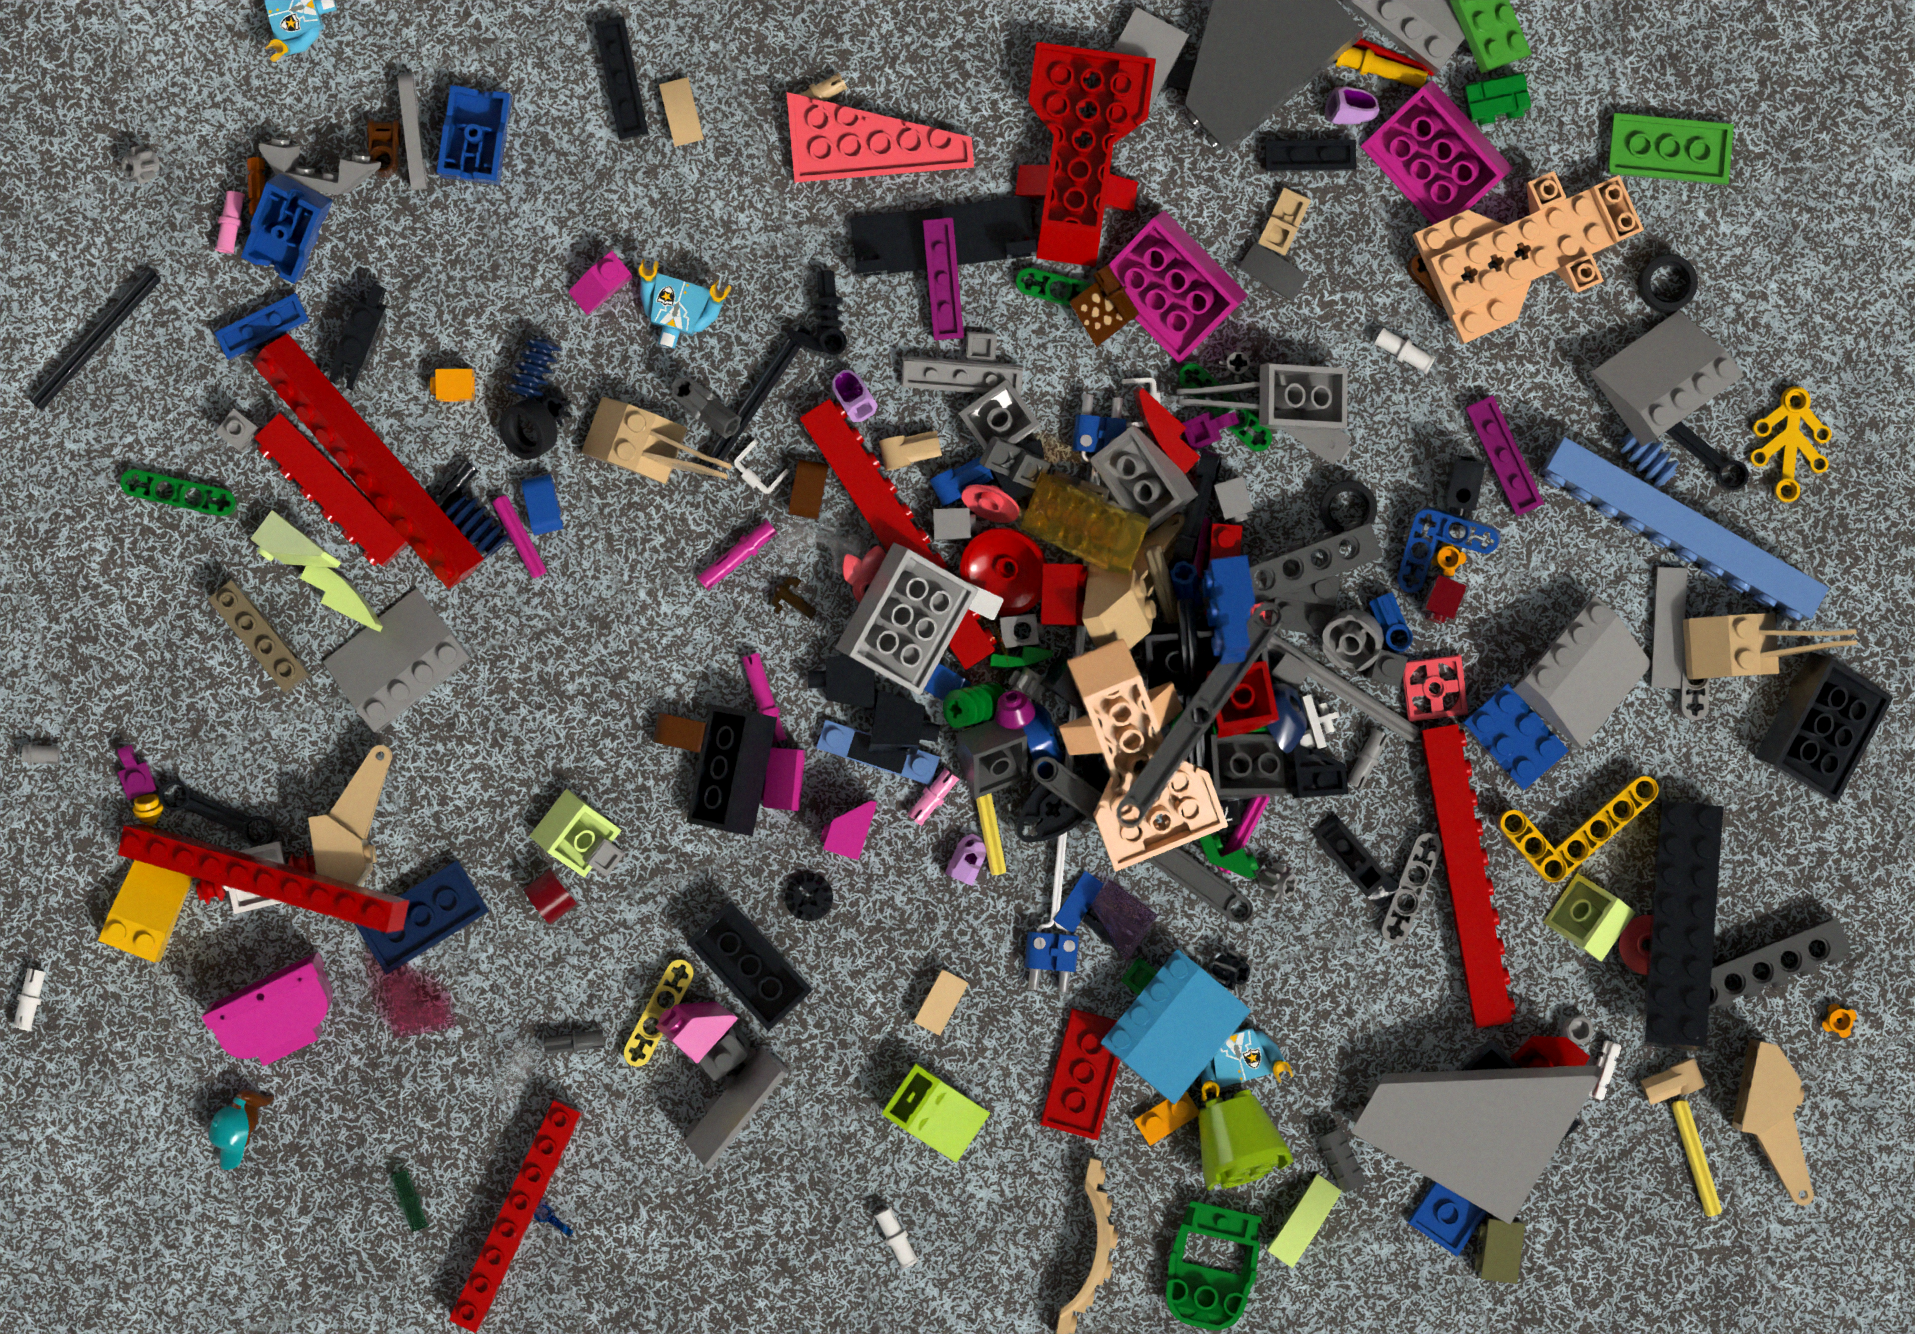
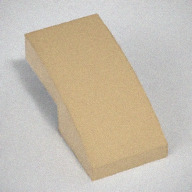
M688 77L659 84L674 146L704 140Z
M1284 187L1258 243L1286 255L1311 199Z

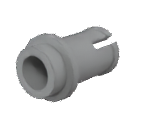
M33 742L23 744L22 762H27L30 766L32 763L59 765L60 746L34 745Z

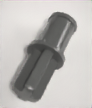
M603 1029L588 1032H575V1030H572V1034L546 1036L544 1038V1050L547 1054L574 1051L575 1054H578V1051L605 1048Z

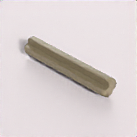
M1158 544L1148 545L1145 548L1144 555L1165 621L1168 624H1178V600L1162 549Z

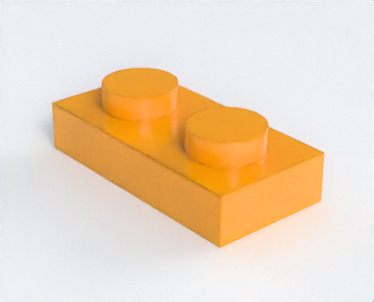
M1186 1091L1175 1105L1168 1099H1165L1135 1118L1134 1122L1149 1146L1198 1116L1200 1112Z

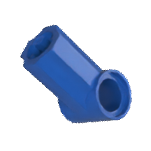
M982 456L955 470L953 468L929 480L942 507L962 499V492L967 486L983 485L994 479L991 470L979 463Z
M1186 561L1175 563L1174 569L1170 571V576L1177 600L1193 598L1196 607L1204 605L1197 588L1200 583L1195 565H1190Z
M1393 592L1368 602L1374 618L1382 628L1384 644L1387 650L1395 654L1406 651L1412 643L1413 635L1407 627ZM1396 631L1402 632L1406 636V644L1400 647L1393 645L1390 640L1391 633Z

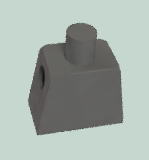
M735 1022L699 1063L696 1064L694 1062V1064L706 1078L716 1082L749 1056L751 1041Z

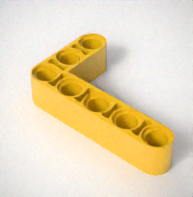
M1648 776L1633 778L1554 848L1521 811L1506 810L1502 812L1498 817L1497 826L1503 836L1541 879L1547 882H1559L1648 806L1658 795V784L1653 778ZM1641 781H1645L1650 787V792L1645 798H1640L1636 793V786ZM1618 801H1623L1627 806V813L1622 818H1618L1613 813V806ZM1511 814L1517 816L1520 822L1518 829L1514 832L1507 830L1505 827V820ZM1597 820L1602 822L1605 828L1603 835L1599 838L1594 837L1590 832L1592 823ZM1534 837L1538 840L1540 847L1537 853L1531 855L1525 850V842L1527 839ZM1573 840L1578 841L1582 846L1581 854L1575 858L1571 857L1567 850L1569 843ZM1550 860L1556 861L1559 865V872L1554 877H1549L1545 873V865Z

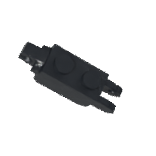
M373 284L367 298L361 296L359 302L355 301L333 356L336 360L330 373V382L335 384L341 376L344 364H350L353 368L347 379L346 388L353 391L362 369L366 371L387 319V314L385 313L387 305L382 304L386 288Z

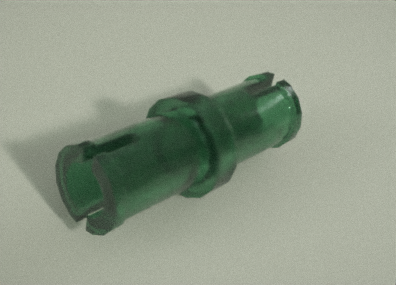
M409 1170L391 1175L390 1178L400 1202H397L398 1206L404 1210L411 1233L428 1227L429 1223H427L420 1204L422 1198L415 1191Z

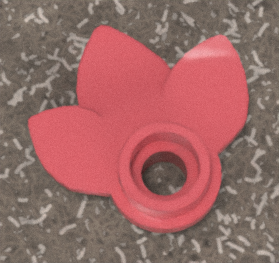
M879 545L869 550L862 560L850 554L844 556L842 564L843 577L847 583L853 586V596L859 603L865 595V586L871 584L886 557V553Z

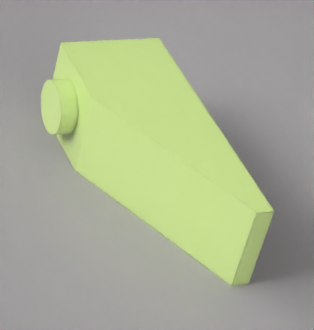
M271 510L250 538L260 546L257 552L271 562L276 558L288 565L338 568L341 564L340 561L273 510Z

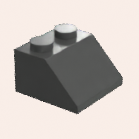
M994 719L956 734L957 757L974 799L1028 779L1027 735L1022 728L1015 730L1007 729L999 725Z

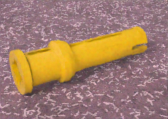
M1351 47L1337 59L1335 65L1338 68L1345 66L1357 70L1363 76L1369 72L1418 88L1419 90L1424 86L1428 75L1427 71L1375 56V52L1372 49L1365 51L1355 47Z

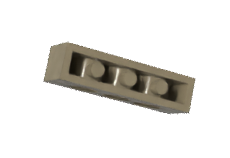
M230 580L208 598L209 602L284 693L292 692L312 675L310 670L236 581Z

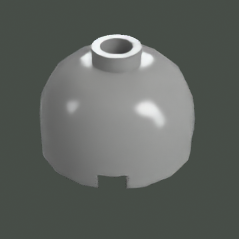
M1359 609L1344 610L1336 614L1326 625L1322 635V648L1329 661L1341 669H1346L1347 667L1356 668L1355 671H1362L1372 666L1379 656L1384 640L1382 628L1377 620L1368 612Z

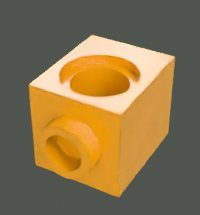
M435 369V377L430 378L431 395H436V400L439 402L475 401V371L473 369Z

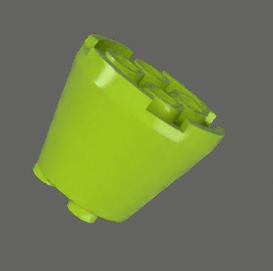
M1251 1090L1238 1092L1233 1095L1234 1099L1224 1102L1222 1098L1210 1100L1205 1103L1206 1107L1200 1110L1198 1118L1203 1179L1209 1191L1215 1189L1214 1185L1220 1184L1223 1190L1264 1178V1175L1272 1172V1167L1277 1166L1278 1170L1284 1169L1294 1161L1290 1148L1256 1096L1252 1095Z

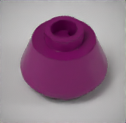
M1011 690L1001 695L998 699L994 717L996 722L1004 728L1012 730L1021 729L1033 720L1035 707L1024 693Z

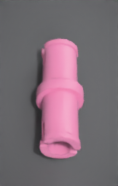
M226 191L223 213L218 218L220 229L217 246L215 247V250L218 252L234 254L238 228H242L240 217L245 198L243 193Z
M944 767L929 788H924L922 791L924 793L907 815L912 819L914 818V821L922 826L938 805L942 806L945 802L943 798L960 779Z

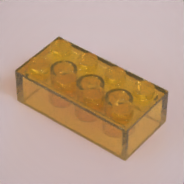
M1042 472L1020 529L1104 570L1128 576L1151 519L1065 478Z

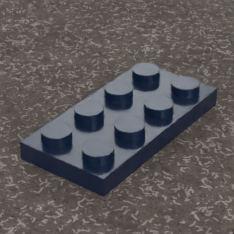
M457 860L398 896L409 900L403 930L386 933L362 925H355L384 973L388 975L490 912L464 867Z

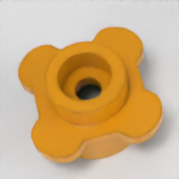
M1443 542L1441 549L1434 553L1431 564L1437 565L1442 569L1444 576L1451 577L1455 574V569L1460 564L1466 562V555L1463 552H1459L1453 544ZM1446 556L1451 557L1449 562L1445 560Z
M1837 1003L1830 1004L1828 1006L1829 1013L1827 1019L1822 1022V1028L1826 1032L1834 1031L1842 1038L1848 1037L1851 1034L1850 1029L1853 1026V1021L1857 1018L1856 1012L1852 1009L1845 1010L1840 1008ZM1837 1018H1841L1842 1022L1837 1023Z

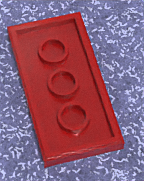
M1071 1008L1040 1125L1098 1141L1120 1062L1100 1042L1118 1020Z

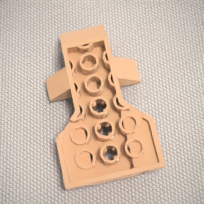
M1552 171L1526 183L1529 216L1504 225L1473 211L1466 210L1412 235L1461 345L1518 320L1531 281L1555 271L1575 294L1604 281L1592 254L1644 230L1620 175L1566 199L1555 171ZM1518 247L1524 251L1523 260L1521 256L1518 258L1515 256L1514 252L1518 250ZM1491 258L1493 261L1496 260L1498 264L1496 271L1495 268L1490 269L1488 267ZM1465 270L1466 273L1469 272L1472 276L1470 284L1468 280L1463 281L1461 277Z
M1124 638L1067 660L1087 715L1058 727L1069 755L1102 753L1111 778L1093 816L1115 872L1228 827L1209 772L1205 768L1188 761L1182 764L1138 827L1133 829L1125 828L1118 823L1116 810L1119 803L1164 741L1161 729L1182 711V707L1172 681L1146 691ZM1142 760L1143 768L1137 770L1135 767L1136 762ZM1126 806L1122 809L1121 815L1126 821H1134L1138 818L1139 811L1134 806ZM1158 814L1163 815L1161 823L1155 821Z

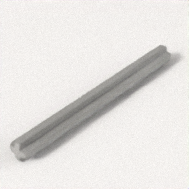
M1275 634L1268 642L1267 648L1270 652L1281 659L1286 652L1290 653L1312 668L1308 674L1310 678L1408 741H1413L1418 735L1419 728Z

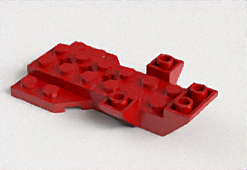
M1043 42L1036 43L1028 104L1052 134L1053 144L1050 165H1019L1015 196H1027L1029 198L1045 200L1036 259L1096 267L1104 209L1134 212L1138 182L1109 173L1113 145L1148 119L1156 58ZM1090 75L1097 76L1096 81H1100V85H1095L1094 89L1087 88L1088 84L1083 82V80H1088ZM1085 105H1091L1092 110H1096V115H1091L1090 119L1083 118V114L1079 113V109L1082 110L1085 108ZM1081 134L1088 135L1087 140H1092V144L1086 145L1084 149L1075 143V139H1080Z

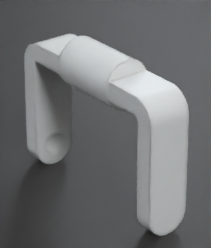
M1153 378L1122 379V384L1150 383L1149 394L1161 404L1160 393L1157 392L1156 381ZM1128 422L1126 424V428L1133 425L1145 427L1143 422Z
M754 439L735 459L734 464L742 473L740 477L753 489L758 487L764 494H769L790 471L785 469L768 488L761 483V479L751 469H746L740 463L758 443Z

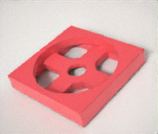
M1461 655L1407 661L1402 679L1409 722L1469 714ZM1442 663L1450 667L1458 679L1444 681L1439 676L1438 664ZM1426 665L1427 680H1425L1424 684L1410 685V678L1413 672L1418 667ZM1436 682L1440 685L1441 689L1438 694H1432L1429 691L1431 683ZM1459 691V698L1450 710L1444 711L1442 698L1446 693ZM1426 696L1429 698L1432 713H1424L1413 704L1412 697Z

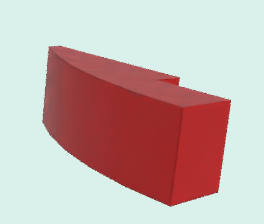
M1136 387L1133 393L1137 409L1153 443L1186 474L1200 458L1192 448L1179 438L1186 427L1145 389Z

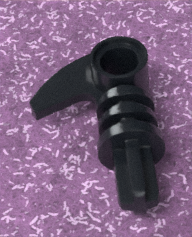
M822 270L817 272L819 298L813 300V307L820 309V312L816 313L815 316L821 320L820 323L816 324V335L810 336L789 329L787 337L804 351L818 355L826 360H834L841 355L847 346V338L839 330V327L843 326V322L839 321L838 317L843 314L842 311L837 310V307L843 304V298L836 297L834 272L832 270ZM825 338H834L838 342V350H828L824 344Z

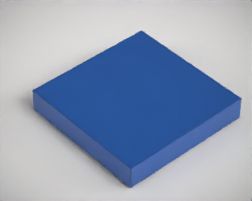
M1434 1181L1406 1222L1457 1257L1488 1212Z

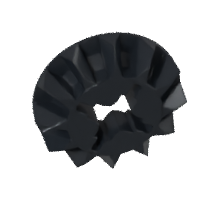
M805 873L795 877L789 883L785 893V903L790 913L802 921H815L824 917L830 910L833 903V891L830 884L822 876L814 873ZM800 887L808 892L815 890L817 887L820 889L814 897L819 906L818 908L811 903L799 906L804 898L802 891L799 889Z

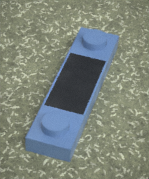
M825 720L817 749L921 783L932 784L940 759L939 756L918 750L917 754L914 755L868 754L871 734Z

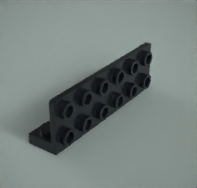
M1023 196L851 218L857 277L927 270L923 220L953 217L957 266L1036 256L1037 247L1036 240H1034L1029 197Z

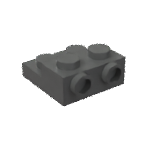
M1287 563L1286 568H1282L1283 573L1288 577L1295 573L1294 563ZM1333 575L1275 597L1274 604L1282 612V621L1278 629L1322 636L1326 625L1334 615L1340 577ZM1273 611L1270 625L1274 624L1277 620V616Z

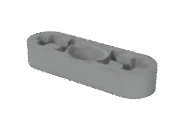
M1683 644L1682 689H1680L1679 709L1684 718L1700 720L1706 716L1709 709L1710 678L1703 679L1697 686L1691 685L1687 681L1685 644ZM1686 688L1689 690L1703 689V695L1696 694V703L1701 704L1702 709L1696 711L1695 716L1692 715L1691 710L1686 708L1687 704L1692 703L1693 694L1686 695Z

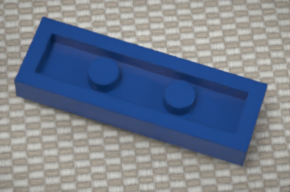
M294 293L214 333L227 360L230 361L309 322L310 319L298 295Z

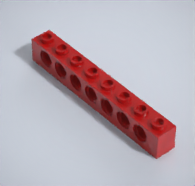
M558 1098L553 1100L449 1321L474 1333H477L584 1110Z

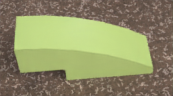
M305 567L300 579L325 591L320 603L371 629L381 632L383 626L375 611L351 582L331 567Z
M1316 1174L1283 1221V1225L1266 1250L1293 1268L1319 1230L1342 1191L1319 1174Z

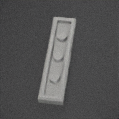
M904 355L901 387L986 394L1008 379L1021 397L1023 365Z
M1656 567L1650 687L1682 689L1683 619H1685L1688 573L1686 568Z

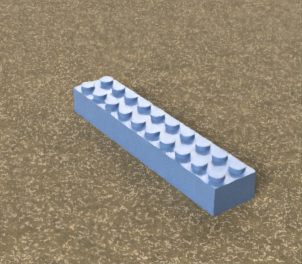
M1566 437L1556 442L1539 472L1545 476L1543 481L1557 489L1560 486L1567 488L1571 491L1569 496L1583 504L1586 501L1597 506L1596 511L1611 519L1612 516L1618 517L1623 520L1622 526L1636 534L1639 531L1646 533L1650 536L1648 541L1662 549L1665 546L1676 551L1674 556L1689 564L1692 561L1702 565L1700 570L1706 575L1715 579L1717 576L1723 577L1728 580L1726 585L1741 594L1743 591L1754 595V602L1765 608L1771 606L1779 609V616L1795 624L1796 621L1812 620L1829 590V587Z

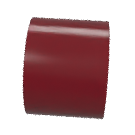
M552 868L523 889L530 902L550 925L579 904L571 890Z

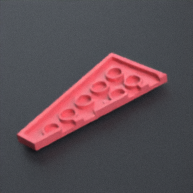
M787 92L794 183L974 167L972 137Z

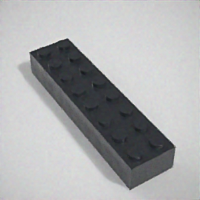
M1662 801L1659 806L1641 1046L1703 1051L1706 1048L1724 806Z

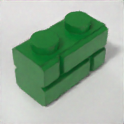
M1524 72L1467 84L1462 88L1468 119L1472 123L1477 122L1478 127L1492 125L1496 123L1495 118L1507 116L1508 121L1525 117V112L1531 108Z

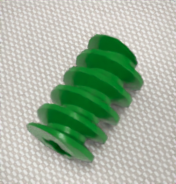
M991 681L950 691L943 702L945 720L953 728H961L995 719L994 712L998 699L1006 691L1000 684Z

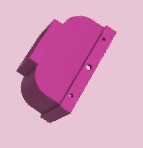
M317 951L208 1006L202 1015V1019L207 1029L213 1030L221 1047L229 1055L240 1059H250L258 1056L264 1067L319 1039L323 1031L320 1023L326 1016L333 998L332 986L323 969L325 964L319 952Z

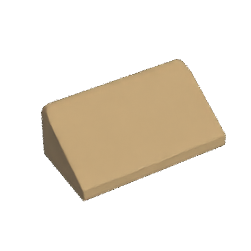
M942 968L913 1022L940 1036L969 982Z

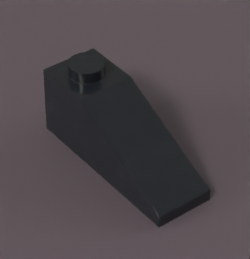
M1336 814L1313 834L1364 895L1378 907L1401 887Z

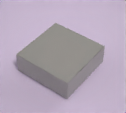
M967 332L966 360L996 363L997 333Z
M1286 652L1271 674L1285 684L1292 685L1297 690L1312 668Z
M600 835L582 859L607 877L625 853Z

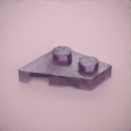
M1112 880L1106 883L1092 903L1093 909L1125 960L1132 955L1158 917V914Z

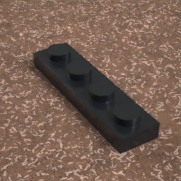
M623 16L594 22L619 141L648 136L649 131L625 18Z

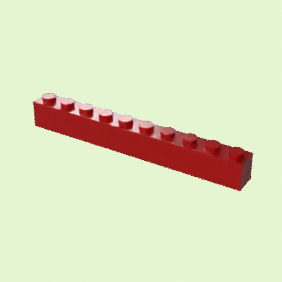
M287 333L263 347L252 365L272 386L279 397L292 409L298 419L306 425L318 442L326 448L338 465L353 479L358 488L373 502L378 511L393 525L398 534L406 540L416 554L433 571L435 576L448 590L470 576L484 558L292 337Z
M829 398L800 417V421L887 553L894 542L915 552L942 569L947 568L948 566L938 552L934 555L931 553L927 546L931 541L923 528L920 527L916 530L910 521L915 516L905 502L899 504L893 495L898 491L890 478L886 477L883 479L877 471L881 465L872 451L866 454L860 445L865 441L857 428L853 427L850 429L844 421L848 415L838 401L833 404ZM969 609L949 643V647L965 671L994 653L996 650L993 645L997 643L989 628L987 627L982 630L976 621L981 616Z
M1458 724L1420 730L1473 1027L1483 1028L1511 1023V1015L1516 1014L1513 997H1508L1506 985H1510V975L1508 968L1502 967L1501 955H1505V948L1502 937L1497 938L1495 926L1500 925L1497 908L1491 907L1490 896L1494 895V888L1491 877L1486 878L1484 866H1488L1489 862L1486 848L1480 847L1479 836H1483V828L1480 818L1475 819L1473 807L1478 806L1476 791L1474 788L1470 789L1468 777L1472 776L1470 760L1464 759L1462 747H1467L1464 729L1459 730Z
M134 824L123 827L118 851L119 856L386 933L403 930L409 904L407 899L148 825Z

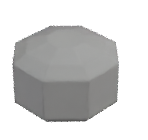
M1583 1015L1566 1018L1561 1027L1563 1037H1567L1576 1045L1589 1042L1594 1033L1592 1022Z

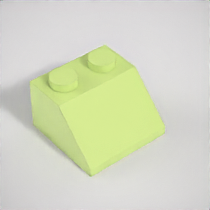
M566 788L530 834V837L549 854L585 878L592 867L582 859L600 835L612 843L621 832V829Z
M1577 873L1543 923L1602 962L1636 912L1616 896Z

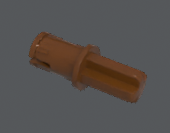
M1109 264L1092 274L1107 295L1105 299L1112 302L1124 322H1129L1139 315L1137 308L1125 292L1127 287L1121 285Z

